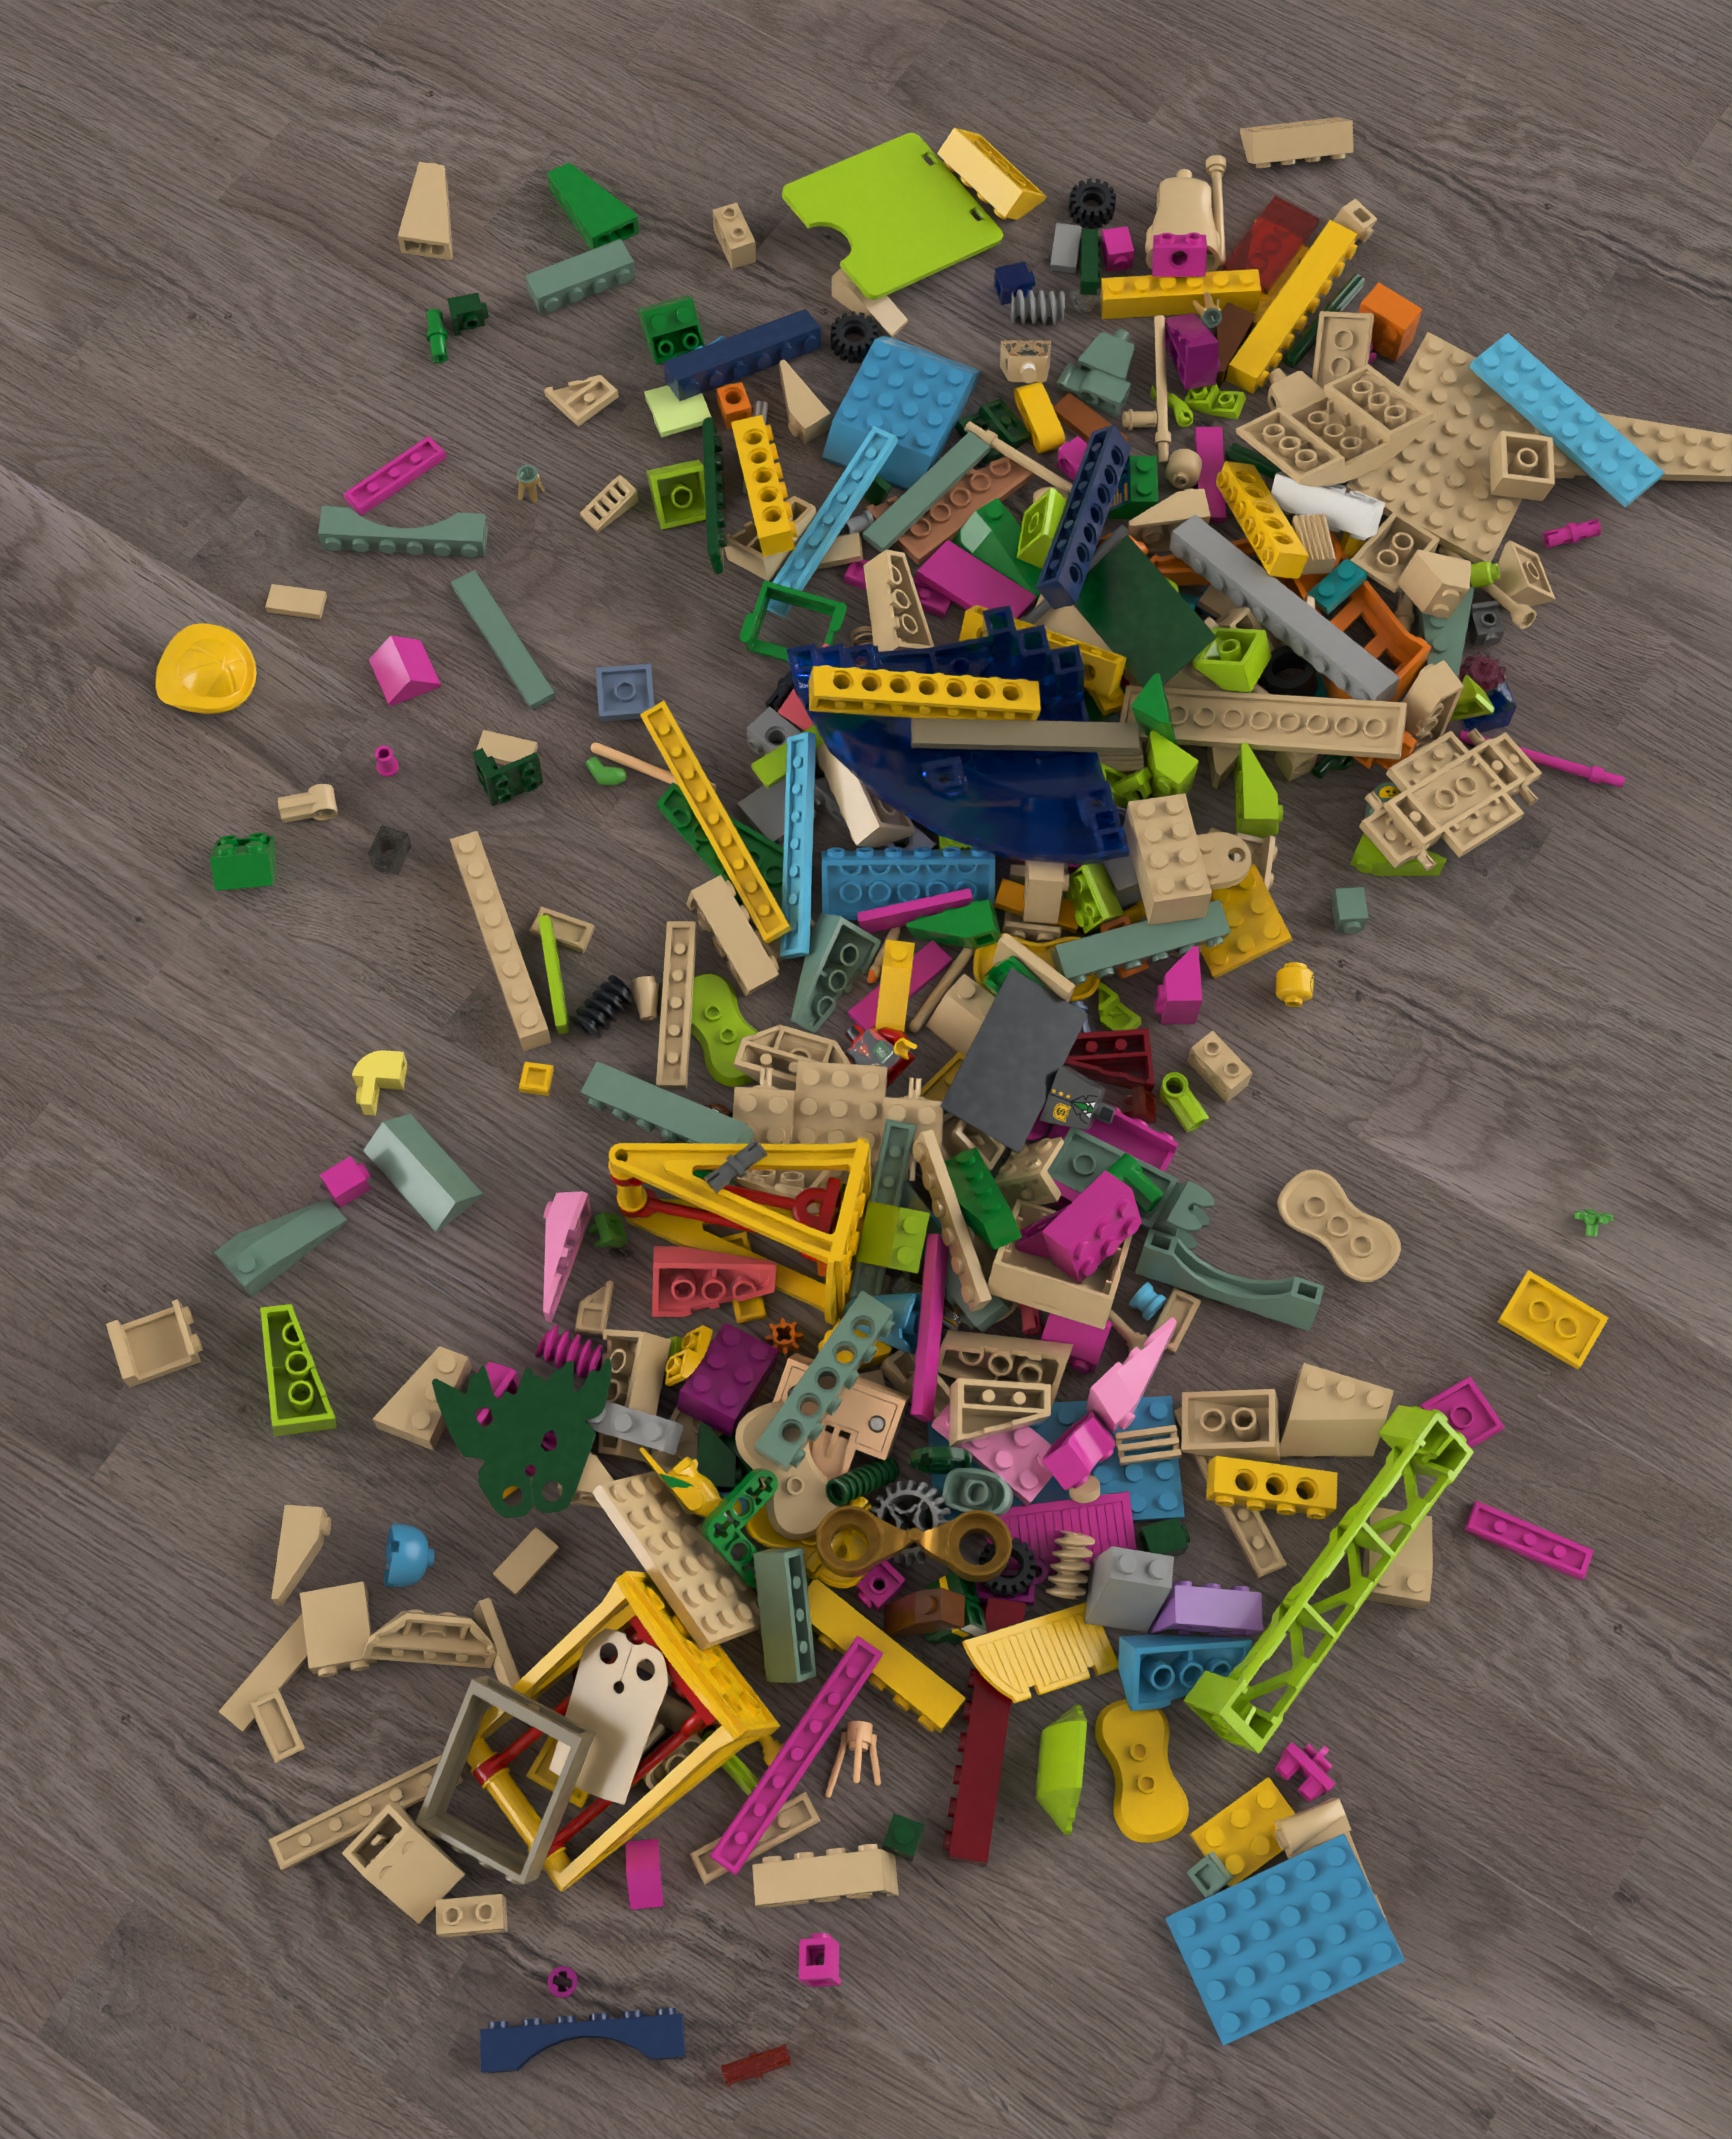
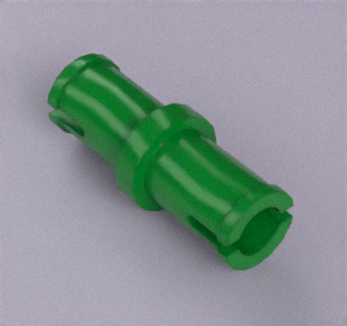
M436 308L430 309L426 312L428 322L426 336L431 347V360L434 363H444L448 360L446 349L448 335L444 329L443 312Z

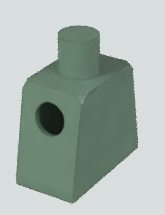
M1118 329L1114 336L1105 332L1100 333L1080 356L1077 368L1087 372L1096 369L1127 381L1135 346L1129 343L1131 338L1129 332L1124 329Z

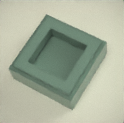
M1213 1851L1186 1872L1205 1898L1215 1894L1234 1878Z

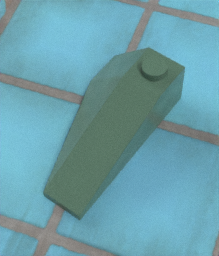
M820 913L810 935L809 955H806L804 959L791 1022L815 1034L836 1009V1003L844 993L848 994L853 988L852 983L860 974H865L870 968L881 940L841 916Z

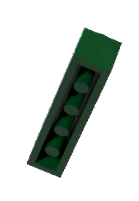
M1082 229L1080 295H1097V289H1100L1101 268H1098L1101 265V247H1098L1101 243V236H1098V229Z

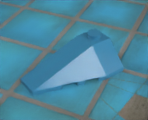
M1150 1634L1120 1636L1118 1669L1129 1709L1131 1711L1162 1709L1171 1705V1701L1188 1695L1205 1670L1228 1677L1234 1667L1242 1663L1252 1649V1640L1250 1638Z

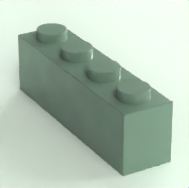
M619 239L525 275L527 292L540 315L553 312L560 307L579 302L586 297L602 293L609 288L635 279L634 261L622 240Z
M772 1548L753 1553L758 1593L757 1602L761 1622L760 1632L763 1641L764 1668L767 1682L798 1683L816 1677L803 1548Z

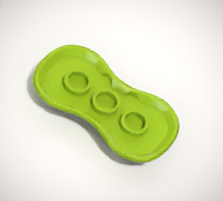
M711 972L694 976L691 1033L696 1037L703 1049L705 1064L709 1074L718 1083L728 1087H739L754 1081L751 1077L734 1067L733 1063L742 1038L749 1035L752 1036L759 1031L748 1024L742 1016L736 992L726 978Z

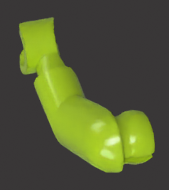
M1152 385L1150 395L1152 399L1157 401V394ZM1167 391V405L1173 410L1178 426L1182 428L1189 427L1193 423L1194 418L1192 411L1183 400Z

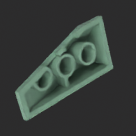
M328 1198L240 1232L214 1253L247 1293L253 1297L347 1223L348 1220Z

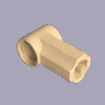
M317 784L310 787L306 793L278 798V807L283 823L313 818L317 821H328L338 815L334 788L329 784Z

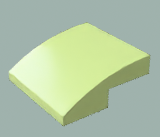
M668 385L644 392L646 402L653 414L654 423L661 437L702 426L704 419L711 417L702 393L679 401Z

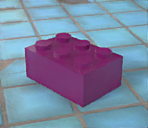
M725 1322L708 1347L702 1361L681 1388L677 1409L731 1438L739 1422L746 1415L774 1371L779 1350Z

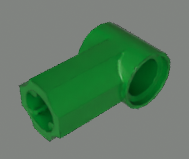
M1124 1153L1106 1169L1107 1172L1132 1188L1136 1204L1145 1214L1152 1211L1164 1198V1193L1143 1174L1142 1167L1130 1154Z

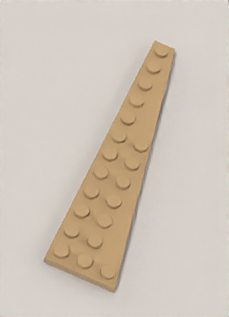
M1599 413L1664 471L1661 480L1732 482V435ZM1553 444L1555 478H1574L1575 475L1589 476Z

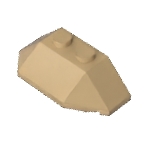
M777 1025L752 1036L743 1037L733 1066L759 1084L760 1067L773 1068L771 1086L779 1089L796 1090L797 1061L850 1064L837 1041L787 1026Z
M422 1610L401 1611L368 1637L363 1651V1658L490 1669L497 1655L495 1645L471 1618L457 1616L451 1612L432 1614L425 1613Z

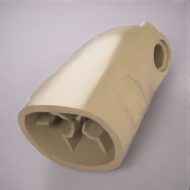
M1181 169L1177 172V177L1167 178L1159 183L1156 215L1153 225L1149 227L1146 233V263L1152 269L1153 235H1160L1162 233L1186 235L1196 232L1206 235V272H1214L1220 264L1219 254L1221 247L1220 235L1216 231L1211 208V187L1205 181L1192 178L1190 170ZM1178 251V252H1176V253H1174V254H1175V255H1182V254H1184V252Z

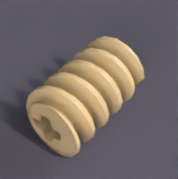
M1058 1530L1065 1535L1063 1538L1054 1539V1542L1062 1546V1550L1052 1551V1555L1060 1559V1562L1050 1564V1568L1057 1571L1058 1574L1048 1576L1047 1580L1054 1583L1055 1588L1046 1589L1045 1593L1061 1598L1079 1600L1076 1596L1085 1595L1086 1589L1078 1584L1088 1582V1576L1081 1573V1571L1089 1570L1091 1567L1083 1558L1093 1556V1552L1085 1546L1095 1544V1539L1085 1534Z

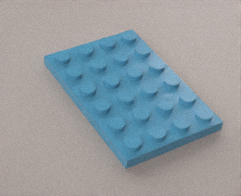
M1345 1834L1339 1835L1165 1918L1223 2046L1406 1961Z

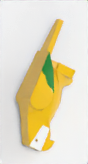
M643 1447L639 1448V1451L658 1474L659 1478L688 1513L706 1518L724 1500L720 1498V1494L714 1484L697 1471L698 1462L696 1459L692 1460L688 1456L666 1474ZM739 1499L733 1505V1511L736 1515H740L742 1512V1504ZM728 1517L727 1521L733 1523L734 1520Z

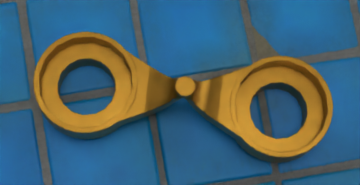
M842 1506L830 1511L822 1519L816 1534V1549L821 1563L833 1574L846 1578L859 1577L868 1573L876 1565L899 1555L915 1542L923 1552L936 1561L950 1567L960 1578L971 1582H985L997 1577L1005 1569L1012 1550V1538L1007 1525L995 1514L984 1510L965 1512L940 1526L922 1531L918 1528L902 1530L879 1519L864 1508ZM848 1529L860 1532L868 1542L867 1551L857 1560L847 1561L839 1558L831 1547L832 1539L836 1534ZM971 1534L986 1536L994 1544L995 1556L984 1565L968 1563L959 1552V1544L963 1538Z

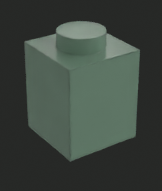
M1364 887L1336 888L1331 899L1335 932L1344 931L1346 934H1354L1364 930L1368 921Z

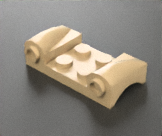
M1339 1798L1328 1799L1312 1808L1274 1821L1277 1829L1274 1831L1276 1840L1280 1848L1285 1850L1288 1860L1339 1835L1345 1834L1367 1879L1349 1832L1351 1827ZM1374 1894V1895H1375V1898H1376V1900H1377V1902H1378V1904H1379V1906H1380V1908H1381V1910H1382V1907H1381V1904H1380L1379 1899H1378V1897H1377V1894Z

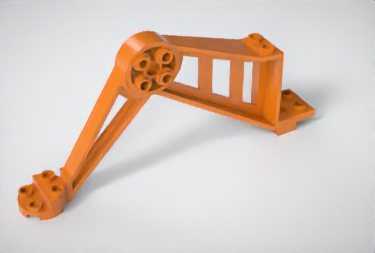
M1329 530L1336 558L1334 570L1346 558L1349 561L1350 558L1342 550L1336 535ZM1108 533L1106 536H1103L1102 538H1100L1099 541H1098V544H1097V546H1096V549H1097L1112 533ZM1129 535L1141 551L1147 555L1148 548L1141 541H1136ZM1248 538L1231 541L1234 546L1247 556L1256 554ZM1155 554L1150 559L1162 575L1175 582L1177 586L1211 585L1209 581L1200 574L1195 573L1188 564L1177 558L1174 554L1162 557ZM1329 573L1300 575L1299 579L1273 577L1286 585L1288 589L1304 601L1306 595H1308L1307 593ZM1366 580L1348 596L1351 601L1330 622L1344 633L1360 615L1363 617L1375 634V637L1363 649L1376 659L1386 651L1393 664L1397 666L1393 672L1400 677L1395 696L1387 701L1397 702L1412 687L1419 676V672L1424 668L1432 646L1428 645L1421 637H1415L1410 634ZM1315 605V610L1321 614L1320 609ZM1321 673L1330 698L1354 699ZM1404 730L1400 759L1353 756V758L1368 769L1375 763H1378L1388 771L1390 767L1413 753L1417 740Z

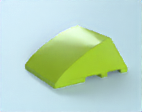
M1074 1704L1040 1733L1035 1799L1064 1835H1071L1072 1822L1075 1820L1076 1807H1078L1082 1790L1087 1719L1083 1714L1082 1705Z

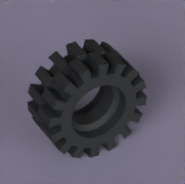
M1089 178L1086 184L1081 180L1079 181V186L1075 184L1073 191L1071 190L1069 215L1071 218L1074 217L1073 222L1076 224L1080 221V226L1083 228L1086 224L1089 225V229H1093L1094 225L1097 226V229L1102 228V222L1106 226L1109 224V219L1112 220L1116 193H1113L1114 189L1112 186L1108 188L1107 182L1104 181L1103 184H1100L1101 179H1096V182H1092V178ZM1094 200L1102 205L1099 207H1089L1083 202Z
M851 311V316L843 313L842 319L838 316L835 319V323L831 325V349L834 350L835 356L840 355V360L842 361L848 358V363H853V359H857V363H861L862 357H866L874 340L878 338L876 322H872V318L869 315L864 318V313L862 312L859 313V316H855V311ZM850 333H858L864 336V339L852 342L846 340L844 336Z
M1014 1537V1540H1012L1010 1557H1013L1019 1563L1020 1570L1018 1574L1012 1578H1003L998 1575L982 1583L985 1589L988 1587L990 1593L994 1596L998 1593L1000 1598H1006V1595H1011V1598L1017 1597V1593H1021V1595L1025 1593L1027 1587H1030L1033 1583L1036 1572L1035 1554L1033 1550L1030 1551L1028 1549L1029 1545L1026 1542L1023 1544L1019 1542L1020 1538ZM988 1543L984 1551L981 1552L979 1565L988 1563L995 1556L996 1552L993 1543Z

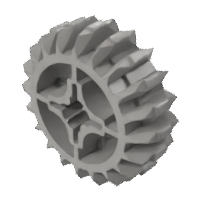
M909 1480L907 1488L903 1482H896L897 1492L892 1487H886L885 1491L888 1498L886 1499L878 1495L876 1499L882 1504L881 1507L872 1506L871 1511L876 1513L879 1519L889 1523L890 1515H892L896 1520V1527L902 1530L912 1529L909 1528V1524L903 1516L913 1518V1523L916 1524L915 1526L919 1530H929L925 1524L929 1507L933 1515L932 1528L949 1522L944 1517L952 1513L950 1508L941 1509L945 1504V1498L941 1496L936 1499L939 1492L937 1488L933 1487L928 1491V1483L922 1481L917 1487L915 1480ZM919 1497L922 1499L918 1505L914 1504L906 1511L897 1506L899 1502L907 1498ZM919 1546L906 1549L893 1557V1562L900 1564L904 1559L907 1566H913L916 1558L918 1564L923 1565L926 1561L925 1552Z

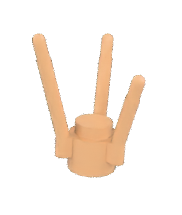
M850 1721L847 1723V1732H841V1743L825 1793L826 1798H830L847 1745H849V1750L855 1751L854 1783H859L862 1752L868 1751L869 1746L874 1782L876 1786L881 1785L876 1749L877 1735L872 1734V1723Z

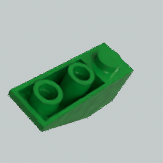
M989 899L975 900L967 906L948 908L943 910L942 913L932 916H920L914 921L906 923L907 928L916 939L933 940L938 943L970 949L998 943L1001 938L997 913Z

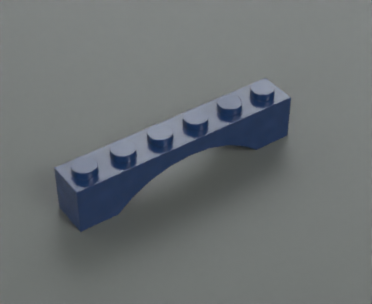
M676 2008L656 2009V2016L644 2017L642 2010L623 2012V2018L609 2019V2013L590 2014L589 2021L576 2022V2016L555 2017V2024H542L541 2018L522 2020V2026L509 2027L508 2021L489 2022L488 2029H480L481 2073L483 2074L519 2071L527 2062L547 2048L580 2038H605L622 2042L639 2050L652 2061L686 2058L683 2013L677 2014Z

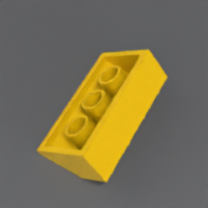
M954 128L937 153L944 160V165L952 172L956 171L961 176L960 181L970 188L973 187L978 192L976 194L977 197L987 204L990 203L995 208L993 210L994 213L1004 220L1007 218L1018 220L1047 198L1044 193L978 133Z

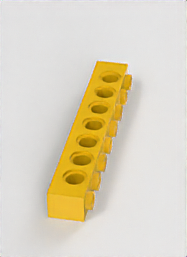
M828 665L813 666L809 679V711L908 718L1036 721L1041 711L1039 681H1028L1027 679L982 678L970 675L952 676L942 673L923 674L914 671L894 672L885 669L864 670L857 667L835 668Z

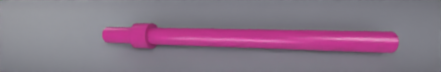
M1461 730L1459 740L1474 745L1467 737L1469 732ZM1483 736L1485 740L1492 739V738H1488V737ZM1519 747L1534 763L1588 778V781L1599 784L1602 782L1620 788L1623 787L1625 777L1605 772L1602 767L1593 765L1591 768Z

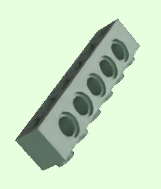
M863 1290L860 1292L755 1444L756 1452L786 1472L789 1471L791 1466L795 1468L799 1466L806 1455V1452L803 1450L809 1440L816 1441L824 1429V1425L821 1423L826 1415L830 1414L832 1416L840 1406L842 1400L839 1396L845 1388L850 1390L860 1376L857 1370L863 1362L868 1364L875 1355L878 1348L874 1345L881 1336L886 1338L895 1325V1322L892 1321L893 1310ZM859 1325H866L870 1327L872 1332L869 1336L860 1338L855 1335L854 1330ZM847 1350L854 1355V1358L851 1362L844 1364L840 1363L836 1356L839 1352ZM825 1376H831L836 1380V1385L828 1390L821 1388L818 1383ZM806 1402H814L819 1408L814 1415L807 1416L801 1412L802 1405ZM788 1428H796L800 1431L801 1435L798 1440L788 1442L783 1438L784 1431Z

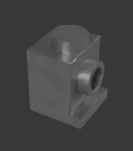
M1498 600L1471 604L1468 629L1473 646L1484 645L1488 647L1501 642L1505 630L1498 609Z

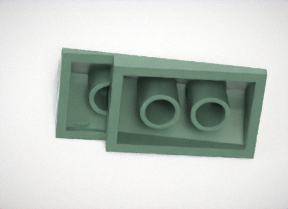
M411 1114L383 1121L363 1150L419 1216L421 1215L436 1233L484 1196Z

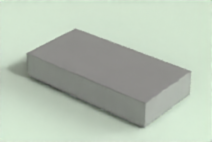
M1056 223L1050 270L1067 273L1076 272L1082 226Z

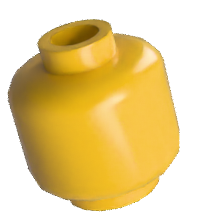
M1286 963L1276 973V997L1284 1001L1288 1007H1301L1303 1002H1307L1313 997V972L1303 963Z

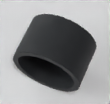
M1288 645L1271 651L1272 657L1263 671L1265 690L1274 695L1314 697L1318 689L1317 671L1313 665L1302 656L1297 655ZM1298 668L1304 670L1298 678L1293 680H1281L1275 676L1285 669Z

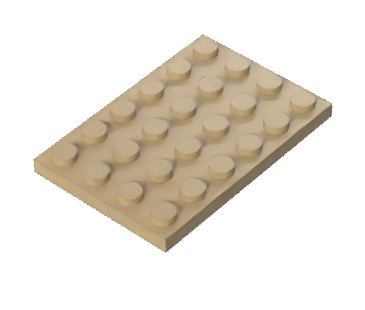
M663 1469V1471H664L666 1474H668V1473L670 1472V1471H666L665 1469ZM655 1471L603 1483L592 1491L599 1504L700 1650L761 1629L759 1605L755 1591L738 1577L704 1538L701 1529L703 1524L702 1517L688 1513Z

